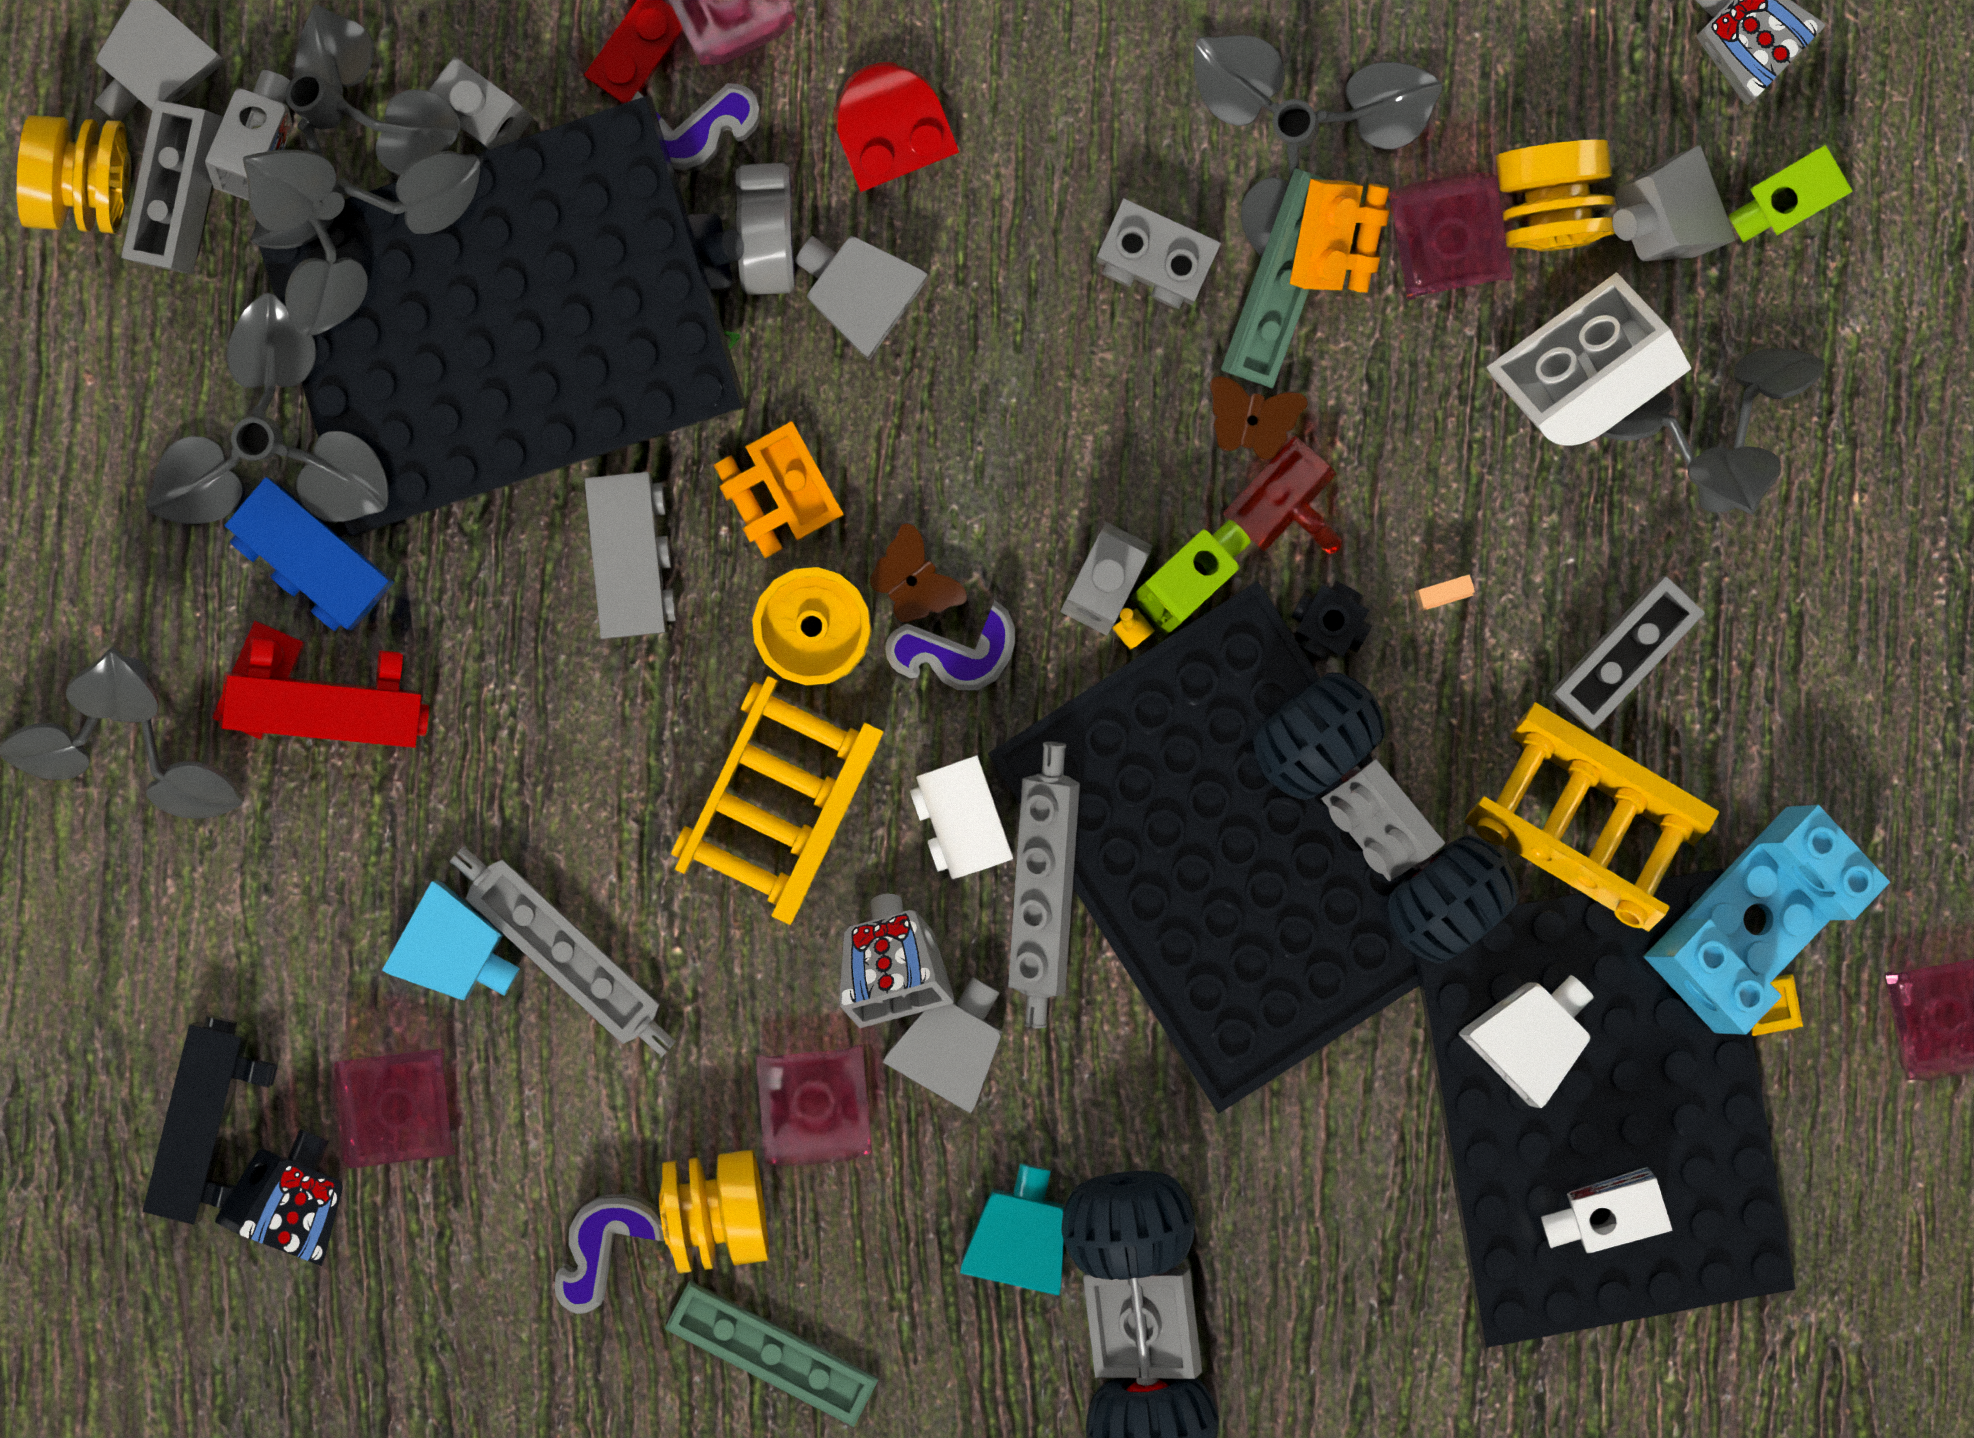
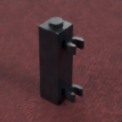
M206 1015L204 1023L197 1021L189 1024L142 1212L195 1225L203 1219L206 1204L221 1209L236 1186L212 1181L237 1080L269 1088L270 1085H274L278 1064L244 1057L249 1034L236 1031L237 1022L233 1020Z

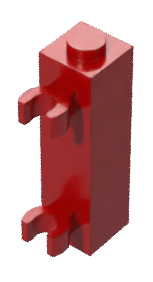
M250 637L247 674L224 671L219 717L221 729L416 748L417 735L426 736L429 705L420 704L421 694L419 692L399 689L403 654L400 652L379 650L375 687L270 676L274 641L266 638Z

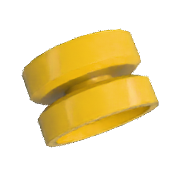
M819 567L794 569L774 579L759 597L752 619L754 643L765 664L782 678L807 686L830 684L850 674L865 656L872 635L870 610L860 591L842 575ZM810 616L818 617L822 622V630L815 637L806 636L807 633L802 631V622L808 620Z

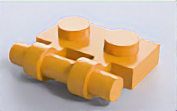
M1310 179L1289 284L1302 289L1342 291L1346 270H1351L1347 288L1367 293L1372 273H1377L1381 256L1377 255L1376 251L1381 226H1387L1390 209L1386 208L1389 187L1369 183L1365 203H1360L1363 191L1362 185L1350 181ZM1360 223L1355 250H1351L1355 225Z
M793 421L745 446L755 463L754 467L742 473L732 455L713 465L723 482L719 488L727 501L733 500L746 524L742 530L750 543L756 542L765 559L783 549L773 530L785 523H788L796 540L799 541L844 516ZM762 481L766 483L779 507L766 515L750 489Z

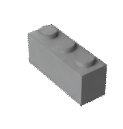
M159 100L154 101L121 258L144 265L193 275L212 187L205 160L223 120L222 116L203 109Z
M649 472L584 478L601 639L668 633L667 622L676 621V606L673 589L664 590L662 568H671L668 536L658 537L656 515L665 514L662 483H653L652 474Z
M1667 576L1657 578L1548 694L1586 730H1595L1705 612Z

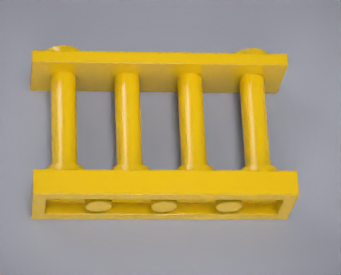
M767 676L763 685L755 681L753 682L741 707L742 711L749 714L694 829L687 826L683 827L671 855L680 858L675 870L683 874L688 872L694 859L769 895L767 901L776 905L771 916L791 925L885 731L864 722L860 732L853 728H850L847 732L772 696L779 680ZM762 716H767L839 751L837 757L846 761L837 780L830 776L823 780L749 744ZM741 763L816 799L814 805L822 808V811L814 828L806 824L800 828L727 793L726 791L739 764ZM716 811L792 847L790 853L799 856V859L791 876L781 872L778 877L704 841L703 838Z
M1534 702L1519 720L1510 736L1522 744L1524 751L1496 803L1483 796L1468 813L1464 822L1475 828L1476 833L1483 840L1494 845H1504L1613 910L1615 916L1624 924L1634 928H1643L1649 932L1666 915L1670 907L1653 897L1681 842H1687L1694 846L1711 829L1719 811ZM1550 760L1568 771L1570 779L1541 830L1514 813L1542 761ZM1589 787H1595L1612 797L1616 806L1589 857H1586L1562 843L1561 839ZM1640 814L1659 825L1662 834L1635 885L1608 870L1607 867L1634 816Z

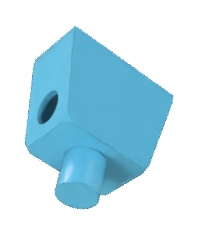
M435 880L429 885L382 971L454 998L466 1000L469 998L477 982L505 996L518 975L520 968L494 954L504 934L447 885L439 880Z

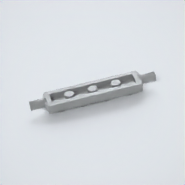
M1052 741L1043 743L1042 773L1023 778L1021 789L1008 987L1027 995L1024 1025L1026 1027L1032 1026V1028L1047 1027L1048 998L1066 992L1080 783L1069 776L1063 775L1066 744Z
M463 846L457 853L472 868L458 855H455L450 860V863L473 882L466 900L622 1044L639 1036L662 1058L668 1049L653 1035L661 1040L669 1049L675 1044L676 1040L653 1021L660 1003L508 862L503 859L487 867L466 846Z

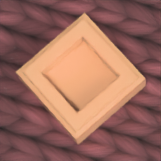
M1469 574L1414 592L1419 609L1424 611L1473 596L1475 590Z

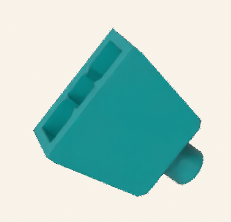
M1020 1163L1014 1192L991 1189L962 1258L961 1274L1057 1296L1060 1295L1064 1241L1061 1227L1065 1205L1045 1200L1051 1170Z

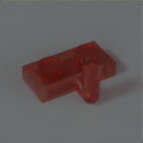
M1296 436L1286 444L1222 513L1227 520L1230 519L1237 523L1250 540L1263 552L1275 542L1293 521L1305 529L1325 553H1336L1342 545V540L1338 534L1309 505L1337 473Z

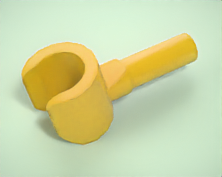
M1129 608L1122 609L1120 612L1121 621L1112 627L1129 650H1132L1155 631L1137 608L1133 611Z

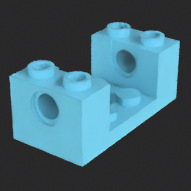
M1819 805L1786 807L1643 957L1714 1033L1746 1035L1782 997L1770 984L1830 920H1855L1890 881ZM1753 904L1761 907L1766 916L1765 926L1757 935L1751 934L1745 928L1743 921L1745 911Z

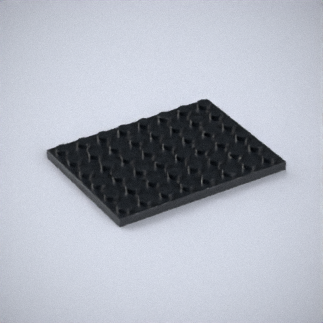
M644 96L476 154L480 162V175L474 197L465 212L453 224L440 231L429 234H416L406 226L405 212L393 214L354 196L344 200L343 210L335 217L327 232L336 250V259L351 257L362 265L367 274V292L364 300L351 316L320 334L313 335L317 349L314 368L302 382V387L318 438L329 431H344L360 437L374 450L387 476L389 487L388 506L382 512L344 521L349 536H357L747 408L651 97ZM397 182L368 191L391 202L400 201L396 194ZM319 237L305 245L290 249H271L259 246L273 293L285 305L287 283L297 265L309 258L325 260V251Z
M1259 581L1248 586L988 753L1019 804H1021L1022 779L1042 773L1043 743L1052 741L1066 744L1063 775L1069 776L1080 783L1073 888L1218 1114L1419 986L1414 953L1398 939L1390 923L1387 908L1390 894L1415 869L1412 867L1393 880L1388 881L1383 874L1376 872L1370 867L1364 858L1363 849L1349 832L1343 831L1334 823L1329 814V808L1321 799L1342 782L1340 778L1315 797L1306 800L1299 799L1283 792L1265 777L1257 761L1253 744L1257 730L1290 699L1320 678ZM1368 754L1357 765L1362 769L1372 762L1373 759Z
M1723 868L1662 878L1653 897L1670 907L1666 915L1649 932L1643 928H1634L1624 924L1615 916L1613 910L1581 892L1516 904L1509 914L1487 934L1447 962L1434 963L1414 954L1481 1345L1485 1348L1796 1289L1752 1032L1750 1030L1746 1035L1714 1033L1643 957L1724 873ZM1572 975L1594 996L1574 1017L1589 1033L1591 1038L1549 1101L1542 1108L1529 1106L1458 1033L1522 985L1528 982L1538 983L1551 995ZM1649 1167L1657 1178L1672 1231L1592 1253L1586 1252L1581 1239L1550 1248L1541 1217L1571 1208L1567 1193ZM1607 1208L1596 1209L1590 1216V1223L1594 1225L1603 1224L1609 1218L1610 1210Z

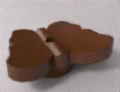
M1218 376L1209 383L1213 398L1212 412L1217 417L1213 427L1218 447L1223 451H1234L1240 446L1247 449L1252 448L1257 457L1263 460L1275 457L1278 450L1287 441L1286 432L1294 428L1298 416L1308 405L1307 398L1301 393L1285 392L1265 400L1261 394L1254 393L1249 396L1238 383L1230 378ZM1248 417H1256L1257 424L1254 426L1249 425L1247 422Z
M902 524L896 538L887 547V557H882L878 560L875 570L870 576L872 588L880 593H888L890 599L895 602L894 614L902 623L924 619L930 614V611L940 613L948 607L964 604L967 600V593L963 586L951 577L935 573L936 568L931 561H925L924 542L919 531L914 525ZM908 577H916L917 584L909 586L907 584Z

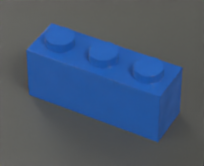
M265 477L224 525L235 534L229 542L240 553L252 562H255L259 556L275 568L270 577L293 597L301 590L314 601L316 605L312 608L311 612L333 631H336L340 625L346 630L354 631L394 584L392 579L325 522L311 514L299 500L272 478Z

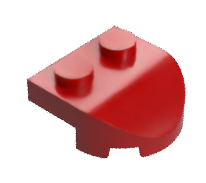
M880 62L858 70L845 82V87L838 98L836 107H834L833 121L837 136L860 192L959 153L941 103L930 83L920 73H916L903 66H898L894 62Z

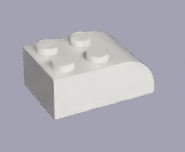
M1617 272L1487 366L1488 371L1496 382L1544 436L1560 445H1578L1595 439L1692 369L1671 329Z
M978 755L916 776L919 787L911 789L910 793L920 821L930 818L937 837L927 842L938 872L948 868L951 879H955L1013 859L1011 848Z

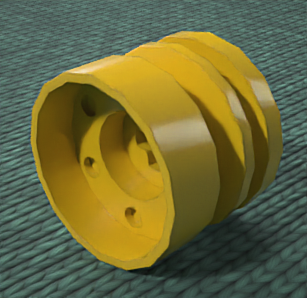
M29 115L25 120L21 133L17 163V206L21 225L25 228L61 230L65 224L69 207H73L78 230L90 232L94 226L95 219H97L100 232L117 234L121 227L131 186V158L128 152L127 133L124 123L107 120L100 136L98 122L94 119H85L75 143L73 142L69 122L66 118Z
M1578 140L1515 149L1495 156L1500 191L1512 194H1525L1526 201L1524 204L1513 206L1502 212L1503 220L1528 221L1529 227L1505 233L1507 247L1529 248L1537 251L1563 250L1586 246L1602 237L1615 234L1612 226L1613 217L1593 218L1592 212L1616 206L1615 197L1590 194L1589 185L1601 182L1612 176L1608 141Z
M754 1149L719 1154L717 1178L711 1180L706 1179L698 1157L689 1159L690 1183H683L677 1160L662 1163V1184L659 1192L661 1224L665 1244L668 1245L673 1255L678 1274L693 1270L692 1247L699 1246L704 1269H713L715 1263V1244L724 1242L733 1265L769 1261L766 1213Z

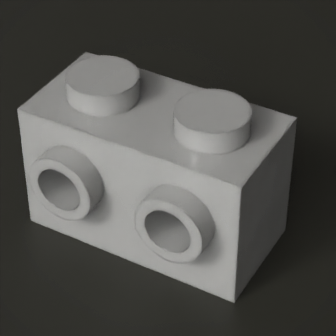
M1123 198L1097 255L1096 262L1105 265L1102 271L1104 276L1131 287L1134 279L1153 287L1151 297L1179 309L1182 302L1193 306L1221 243Z

